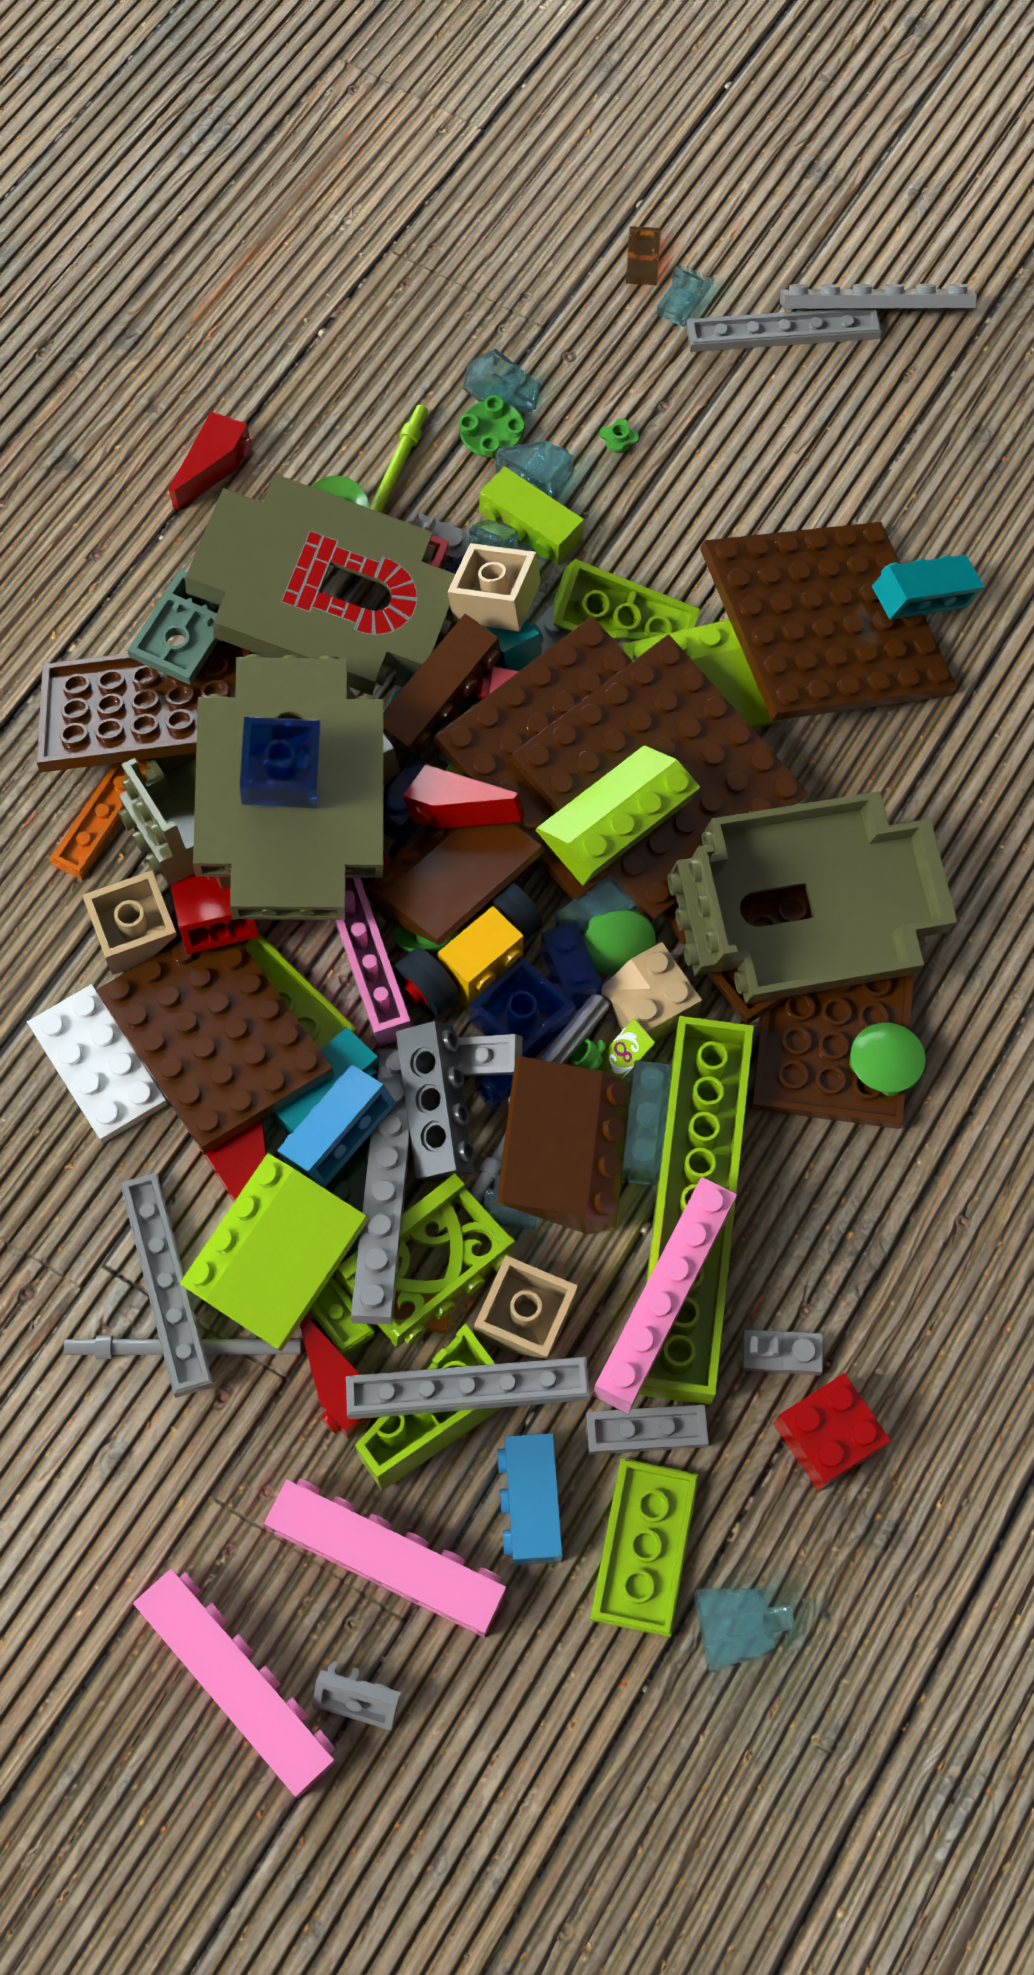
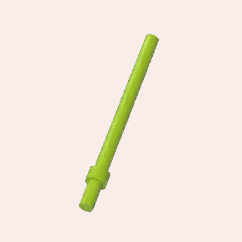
M417 405L409 423L404 424L399 435L400 443L371 503L370 509L380 513L383 512L412 446H416L421 437V427L428 413V409L425 406Z

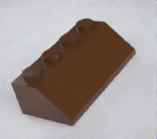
M467 614L461 617L383 712V734L395 750L410 757H414L419 750L421 752L424 751L431 744L434 738V731L441 723L446 724L450 721L456 712L457 703L463 696L468 697L473 693L479 683L478 678L485 669H492L501 656L498 637Z

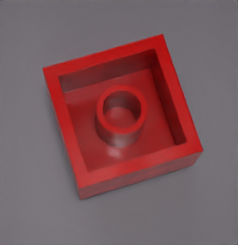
M845 1373L779 1414L773 1424L818 1492L882 1451L891 1441Z

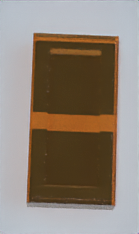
M629 227L626 284L657 286L661 228Z

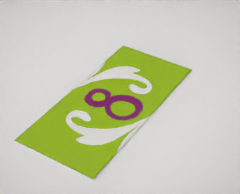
M635 1018L630 1021L602 1053L603 1061L598 1068L599 1071L623 1079L654 1045L655 1042Z

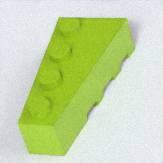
M465 1323L456 1333L455 1339L445 1349H441L432 1359L433 1363L426 1370L492 1365L495 1363ZM503 1407L380 1417L355 1444L360 1460L380 1489L384 1491Z

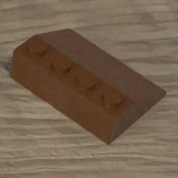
M513 823L447 829L430 825L422 837L415 843L403 848L399 853V857L383 868V878H372L364 886V890L384 920L441 945L545 852V849Z
M522 1056L516 1057L497 1203L585 1234L616 1227L632 1083L603 1071Z

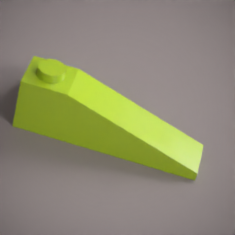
M575 559L565 567L555 596L552 624L571 632L589 617L593 616L612 638L642 640L694 628L700 609Z

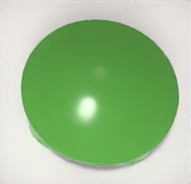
M490 395L485 401L474 404L459 419V433L463 444L471 452L483 457H499L510 453L520 444L525 432L524 420L520 412L497 395Z
M614 910L603 915H595L591 918L583 943L584 953L590 965L603 974L613 976L630 959L655 946L656 935L651 923L642 912L638 910Z
M877 1023L865 1028L855 1038L851 1048L849 1065L865 1085L887 1096H895L901 1091L912 1087L920 1079L925 1068L926 1058L920 1040L910 1030L894 1023Z

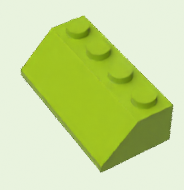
M644 745L538 826L536 832L584 886L687 805L701 787L677 759Z

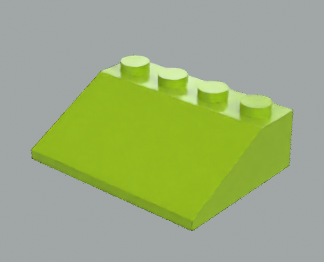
M730 619L668 633L752 729L781 722V720H771ZM668 634L621 645V648L634 661Z
M267 1153L179 1284L282 1352L370 1218L294 1168Z

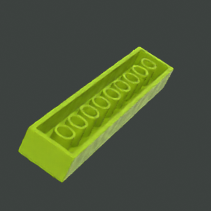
M679 1016L674 1041L646 1284L700 1178L703 1177L735 1194L737 1192L753 1025ZM735 1202L639 1393L641 1396L705 1405L712 1404L716 1394Z

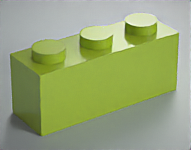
M505 466L479 492V512L487 521L497 523L507 530L515 540H522L532 547L540 557L550 559L557 565L582 539L583 518Z

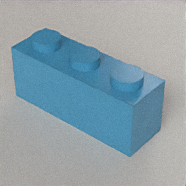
M351 1065L336 1080L334 1086L321 1101L311 1109L308 1116L295 1131L288 1135L277 1151L290 1167L325 1188L397 1103L381 1082Z
M553 1433L505 1437V1448L497 1449L499 1473H507L508 1488L500 1489L501 1514L509 1513L510 1530H503L504 1555H512L513 1566L561 1562L562 1546Z

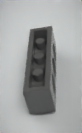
M432 1021L396 1031L416 1179L437 1182L448 1179L454 1173L458 1177L474 1173L473 1161L475 1152L469 1140L467 1126L469 1123V1112L464 1104L462 1091L464 1076L458 1063L457 1050L459 1048V1041L453 1026ZM435 1058V1066L431 1071V1062ZM440 1094V1104L436 1108V1099L437 1096ZM445 1131L446 1139L442 1145L441 1136L442 1133Z

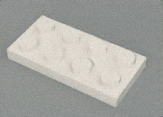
M92 984L27 1021L30 1029L102 1144L167 1106L165 1098Z

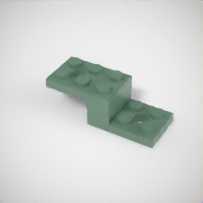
M180 569L127 651L130 658L191 685L217 643L222 641L213 637V622L220 605L186 593L187 572ZM182 635L186 638L178 646H172L167 643L172 636Z

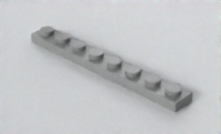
M380 1049L377 1081L386 1087L397 1104L374 1129L370 1139L362 1211L370 1219L360 1233L351 1310L352 1323L363 1324L393 1323L411 1140L398 1049Z

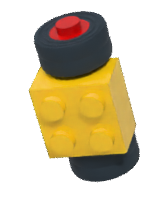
M513 881L481 908L483 915L438 952V961L425 950L415 948L394 966V974L404 994L413 1004L419 1006L433 1017L440 1015L457 999L470 1011L476 1004L481 1006L488 1002L494 995L495 988L504 980L510 982L521 972L523 943L536 933L543 923L541 915L531 898Z

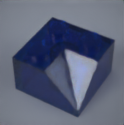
M244 717L240 772L242 805L317 808L320 720Z
M522 956L469 1005L470 1022L485 1036L510 1034L523 1036L522 1057L533 1059L566 1028L574 1018L575 1003Z

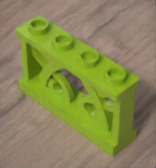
M455 1173L403 1214L399 1252L402 1264L397 1272L396 1293H400L397 1307L400 1311L403 1304L411 1303L415 1311L407 1319L398 1320L393 1318L392 1324H377L390 1338L396 1348L405 1341L410 1345L420 1338L426 1331L424 1325L434 1317L441 1320L448 1315L456 1305L454 1301L465 1293L467 1296H470L476 1292L485 1282L484 1276L493 1269L496 1272L499 1271L506 1255L514 1258L512 1253L516 1241L502 1229L464 1187L465 1184ZM458 1203L474 1222L460 1227L453 1205ZM430 1224H435L439 1229L437 1234L445 1229L447 1234L430 1237L426 1234L425 1228ZM472 1232L483 1233L491 1240V1250L486 1255L475 1256L472 1253V1248L482 1243L476 1239H468L463 1242L462 1236ZM411 1239L429 1247H437L449 1243V1265L445 1278L427 1281L404 1278L410 1264V1254L406 1243ZM358 1251L336 1269L337 1281L352 1297ZM463 1262L470 1266V1268L460 1276ZM435 1296L425 1304L423 1297Z

